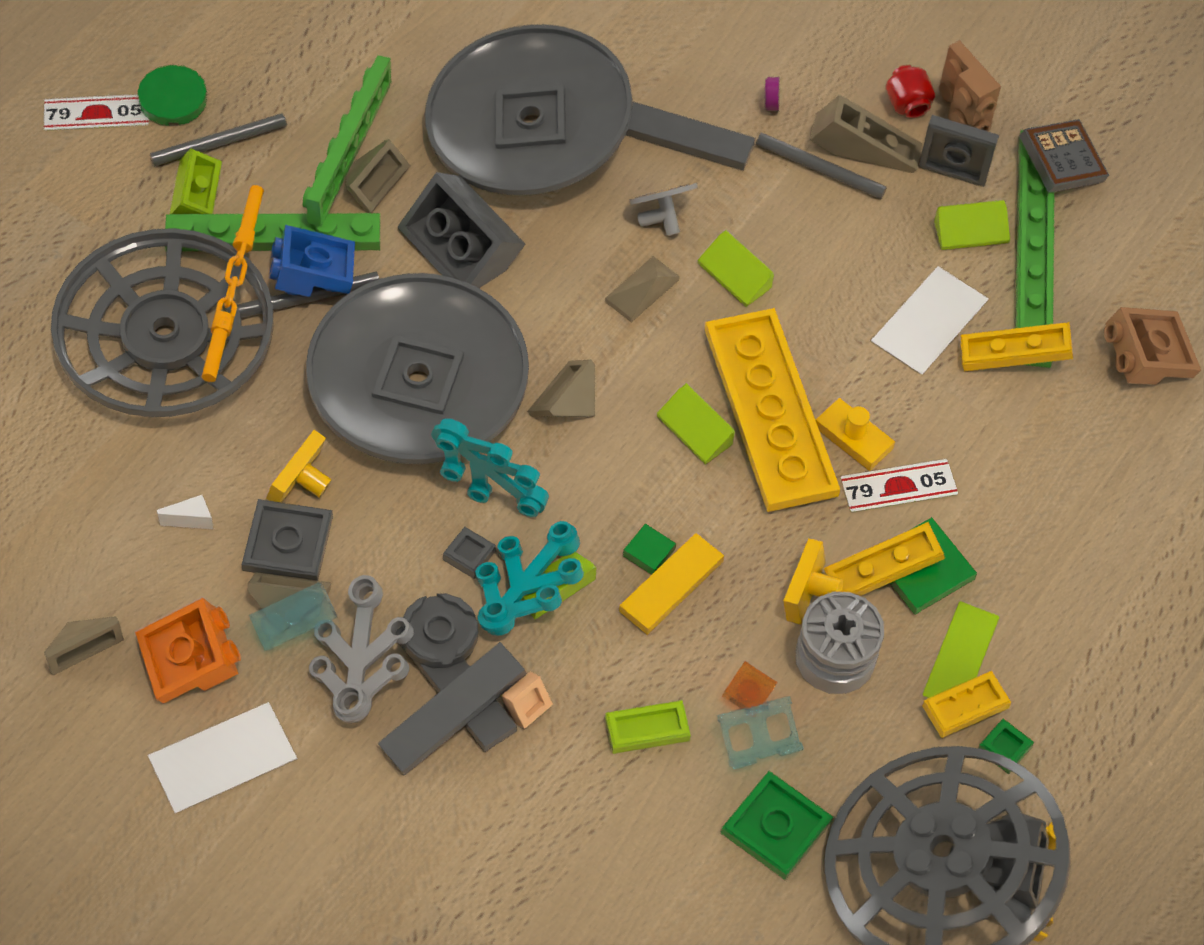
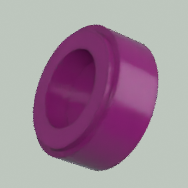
M767 77L765 79V109L767 111H779L780 77Z

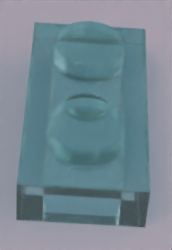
M318 582L249 615L265 651H269L338 618L322 582Z

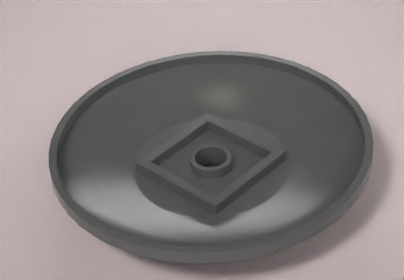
M533 24L515 26L496 31L474 41L447 62L433 82L428 94L425 110L426 129L429 141L438 159L451 173L461 176L468 184L488 192L503 195L542 194L567 187L584 179L601 167L614 154L623 141L630 125L633 107L632 91L628 75L621 62L609 48L595 38L580 31L556 25ZM528 115L539 116L534 122L522 121Z
M427 273L393 275L367 283L337 302L323 317L313 334L308 349L306 371L309 392L318 414L325 424L345 443L367 455L385 461L403 464H431L445 461L444 451L437 447L436 442L431 436L434 426L440 424L443 419H454L461 422L468 428L469 437L487 442L494 439L505 429L520 408L528 384L529 361L526 343L516 321L488 293L474 285L452 277ZM415 371H422L428 375L425 380L420 382L413 381L408 376Z

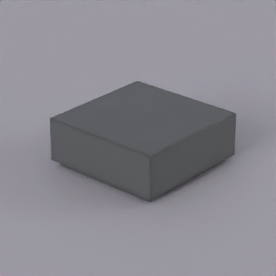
M464 526L444 551L443 561L475 579L477 567L490 560L496 552V545Z

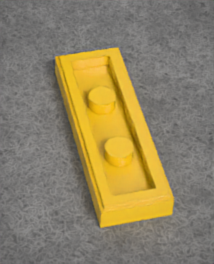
M1070 322L960 335L964 371L1073 359Z
M929 522L831 564L825 567L824 571L826 575L843 579L842 592H851L862 596L945 559V556Z
M695 533L620 604L619 612L648 635L723 563L724 555L699 534Z

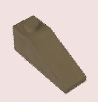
M838 95L816 113L810 137L812 142L836 156L910 173L917 171L923 144L841 95Z

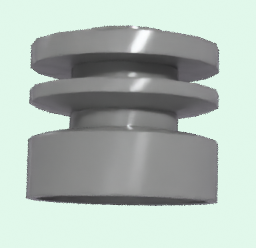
M832 592L818 597L809 605L802 620V627L796 647V665L802 677L814 688L829 694H846L860 689L869 681L875 669L884 639V622L877 608L866 598L851 592Z

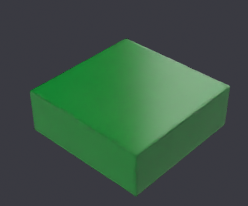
M645 523L623 549V557L652 575L675 551L676 543Z
M1003 718L978 748L1003 755L1019 763L1031 750L1034 741ZM997 765L1007 774L1012 772L1003 766Z

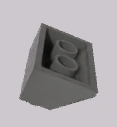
M436 172L397 226L441 275L465 281L478 288L504 273L526 245L461 176Z

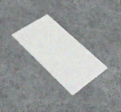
M937 266L871 341L920 374H923L988 301V298Z
M269 702L148 755L175 813L297 759Z

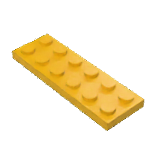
M775 308L705 322V333L767 512L839 497L840 486Z

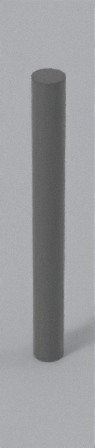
M283 113L152 152L150 157L155 167L181 159L190 148L204 152L286 127L287 122Z
M762 132L757 139L756 145L874 197L882 199L886 192L887 186Z
M377 271L353 277L350 292L367 283L378 280L379 275ZM314 286L311 297L283 293L271 296L274 311L346 293L330 292ZM259 299L237 304L241 318L262 314Z

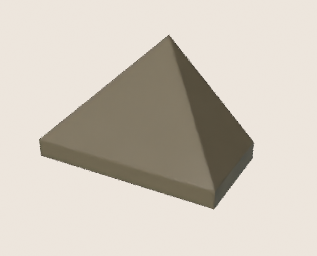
M390 139L385 140L352 163L346 175L345 187L367 213L372 212L409 168L410 164Z
M652 256L605 298V302L632 323L677 283L680 276Z
M591 359L568 361L527 411L531 417H595V364Z
M255 572L248 582L247 590L281 632H283L325 600L331 590V582Z
M116 616L68 622L44 651L52 675L54 676L123 641L120 623Z

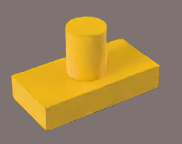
M840 397L816 419L819 431L868 471H871L894 449L895 441L869 421L870 414L867 409L860 406L852 408Z
M316 430L311 432L271 484L266 497L267 500L282 503L296 483L318 498L321 497L332 479L311 464L320 453L326 437Z
M808 538L783 600L786 620L789 622L802 624L813 595L820 597L832 592H842L843 579L821 574L826 563L822 541Z

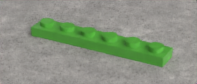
M377 55L372 67L366 68L360 91L356 90L354 92L351 109L348 115L344 114L342 116L339 133L336 138L330 140L327 157L324 163L320 162L318 164L312 187H307L304 192L303 207L307 208L309 224L322 226L392 83L391 58Z
M328 213L322 226L309 224L307 214H258L252 251H271L275 237L281 238L285 225L355 241V250H380V213ZM166 214L165 229L176 228L197 231L214 236L233 246L235 234L240 228L243 214ZM182 247V251H200L194 248Z

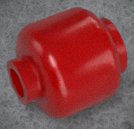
M903 65L896 68L886 84V91L895 112L900 115H906L908 118L919 117L927 113L936 95L925 69L912 67L911 65Z

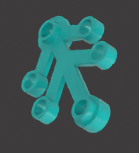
M443 419L440 424L434 426L431 436L436 442L437 447L444 451L445 461L441 467L440 474L447 480L459 482L466 469V466L460 461V454L470 461L472 482L468 488L467 495L472 500L479 503H486L493 490L492 486L488 483V477H490L516 498L517 509L523 515L536 517L538 513L544 511L549 494L545 489L536 485L540 477L539 471L529 465L511 463L510 460L513 455L511 448L501 443H490L469 437L468 428L454 419Z
M566 521L554 523L547 535L548 543L524 572L520 558L523 550L519 539L515 536H507L499 541L497 547L501 558L506 562L511 587L501 598L497 585L501 580V575L497 565L493 562H485L477 567L475 573L480 586L484 589L486 604L478 613V621L482 629L494 636L504 635L513 629L516 618L543 610L553 611L560 607L562 598L556 586L565 583L576 584L581 581L584 572L580 561L575 558H569L559 564L557 571L543 575L542 573L557 555L567 556L579 548L580 539L573 525ZM537 592L536 598L520 601L524 595Z

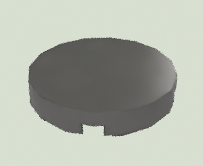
M440 593L429 598L424 596L410 605L403 616L414 629L412 639L403 644L407 654L419 664L431 668L454 666L463 662L473 652L478 641L476 615L472 607L459 597L447 593ZM405 626L401 627V634L405 631Z

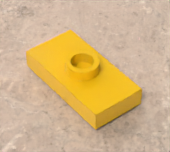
M989 671L924 700L922 707L940 737L944 738L1009 709L1011 701L994 673Z

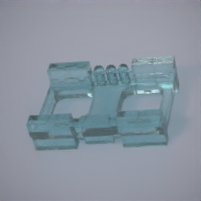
M790 696L767 701L764 705L758 704L750 708H741L717 715L730 767L737 769L757 763L756 758L772 756L775 753L779 754V756H784L804 750L802 742L799 741L790 706L792 704ZM785 713L791 734L787 738L772 741L769 737L766 719L771 715ZM747 723L750 726L753 746L748 749L734 751L729 736V728Z

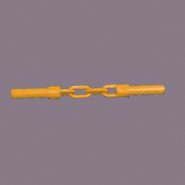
M258 185L250 187L241 225L233 241V248L237 250V254L228 261L225 280L229 285L226 297L221 298L217 303L211 326L212 338L202 372V379L207 382L216 381L226 339L231 334L237 305L233 298L236 287L241 286L245 279L247 262L244 259V255L252 251L255 236L254 229L264 189ZM233 263L236 267L242 264L239 280L237 276L230 278ZM223 303L225 308H229L231 305L230 313L221 311Z

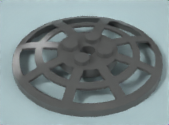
M176 228L151 229L131 233L112 240L94 250L78 263L67 276L56 296L51 318V334L54 349L63 371L73 384L92 400L107 408L136 416L173 417L193 413L215 405L232 395L252 377L262 364L270 347L274 330V311L269 288L260 271L247 256L244 255V259L247 262L245 278L252 285L260 301L263 323L242 326L237 306L231 334L226 339L229 342L222 355L215 382H207L202 379L205 361L200 355L212 338L206 313L221 298L226 297L229 284L226 282L225 277L218 282L203 272L181 267L182 247L194 248L213 254L226 262L231 257L236 256L237 250L232 245L214 236ZM167 246L166 266L143 269L122 278L110 263L120 256L137 250ZM233 263L234 268L231 271L230 278L237 276L239 280L242 264L236 267ZM98 271L111 287L98 299L90 314V318L86 319L67 314L77 291L91 275ZM164 279L163 290L150 292L141 297L132 289L135 285L146 281ZM179 280L197 283L208 289L209 292L197 301L193 297L178 291ZM117 297H120L128 306L121 318L120 324L103 322L102 318L108 307ZM231 305L229 308H225L228 313L231 312ZM163 325L174 328L173 332L168 335H159L155 331ZM65 328L87 333L89 350L98 368L82 375L76 372L67 354L64 339ZM99 335L121 338L125 353L108 362L100 348ZM262 337L254 359L239 376L231 382L220 374L233 359L240 340ZM137 363L144 368L152 370L150 385L133 381L119 372ZM186 365L199 375L183 383L165 385L168 371L179 369ZM109 378L114 383L128 390L148 394L145 406L128 404L109 398L90 386ZM206 383H209L218 390L193 402L161 406L163 395L187 392Z
M964 746L933 747L912 752L890 761L870 774L852 791L841 806L831 826L825 849V876L829 895L839 918L850 934L862 945H890L873 935L866 928L882 909L902 923L926 929L925 945H943V930L968 927L985 920L991 915L995 917L1008 935L990 945H1028L1045 928L1057 911L1067 888L1071 867L1070 841L1064 817L1054 797L1043 783L1025 767L1003 755L980 748ZM948 757L945 772L919 776L903 783L899 787H896L886 778L895 771L914 763ZM964 758L981 759L1003 766L1016 773L1024 781L1004 792L1001 788L983 778L961 773ZM942 784L939 802L930 803L918 808L906 796L910 792L922 787ZM959 784L979 789L993 797L992 800L977 810L956 803ZM873 787L884 798L869 815L862 830L861 838L838 840L847 816L860 798ZM1037 793L1051 817L1056 837V850L1030 845L1027 823L1021 810L1016 805L1017 803ZM891 806L905 818L896 836L873 837L879 821ZM1006 811L1014 824L1017 843L993 841L986 823ZM950 842L955 846L953 852L948 856L938 857L933 854L935 846L939 843ZM871 853H894L899 871L880 886L873 873ZM858 854L861 876L871 897L853 914L846 904L839 887L836 857ZM993 858L1015 860L1008 879L1001 889L995 892L984 879L992 866ZM1029 862L1054 867L1052 879L1043 899L1034 912L1021 923L1006 903L1021 886L1028 870ZM909 885L915 891L928 896L927 915L908 910L892 899ZM972 891L982 902L978 907L966 912L944 916L946 898L960 896Z

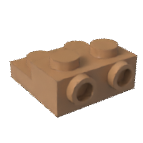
M959 40L948 47L939 85V91L943 99L951 103L948 119L989 131L1001 85Z
M1120 307L1105 323V340L1113 344L1117 354L1115 360L1116 368L1119 372L1124 373L1128 383L1157 385L1164 377L1194 378L1201 371L1178 311Z

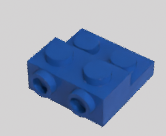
M285 225L282 237H275L271 250V258L273 260L269 271V279L276 280L275 289L291 295L311 297L314 286L330 292L349 294L353 284L355 241Z

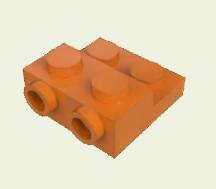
M201 598L135 632L155 698L164 704L195 687L206 691L239 674L235 663L241 660V656L235 643L232 640H227L224 630L230 627V623L221 607H215L204 598Z

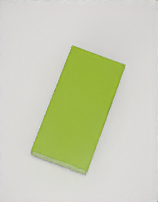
M683 700L605 713V721L613 754L690 741L691 734Z

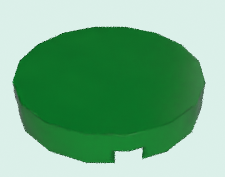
M167 65L158 67L146 74L139 83L137 95L141 111L149 120L157 124L169 126V123L178 122V125L187 124L199 117L206 108L207 89L204 79L195 70L186 66Z

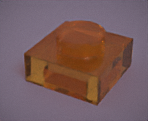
M744 661L722 696L755 718L778 682Z

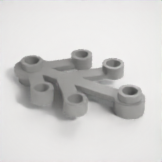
M369 575L355 578L348 589L350 599L357 606L352 648L341 637V631L333 621L322 620L314 629L316 639L322 645L329 646L349 668L347 684H345L335 674L336 667L326 656L315 657L309 665L310 674L318 682L324 683L334 694V713L340 720L346 723H356L364 719L371 710L372 697L391 679L394 681L402 680L409 672V664L400 654H390L384 659L382 668L364 682L365 671L395 643L405 644L409 642L414 634L412 625L405 618L397 617L391 620L387 629L369 645L373 611L380 604L383 597L382 587ZM373 592L370 597L364 600L367 593ZM405 626V631L402 634L395 635L399 627ZM332 628L331 634L328 637H323V633L327 629ZM400 662V668L391 672V667L395 663ZM327 664V669L323 673L318 674V669L322 665ZM359 700L355 707L349 709L353 701Z

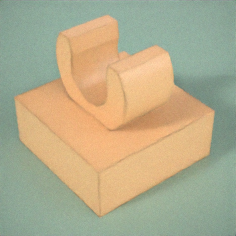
M531 671L501 695L515 724L524 729L553 705L540 676Z

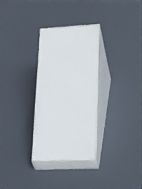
M203 495L157 510L161 526L213 529L212 518Z

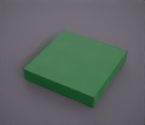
M932 517L915 527L929 522L945 559L890 583L914 615L974 581L977 576L974 568Z
M768 771L723 825L721 834L786 880L829 827L834 816L774 773Z

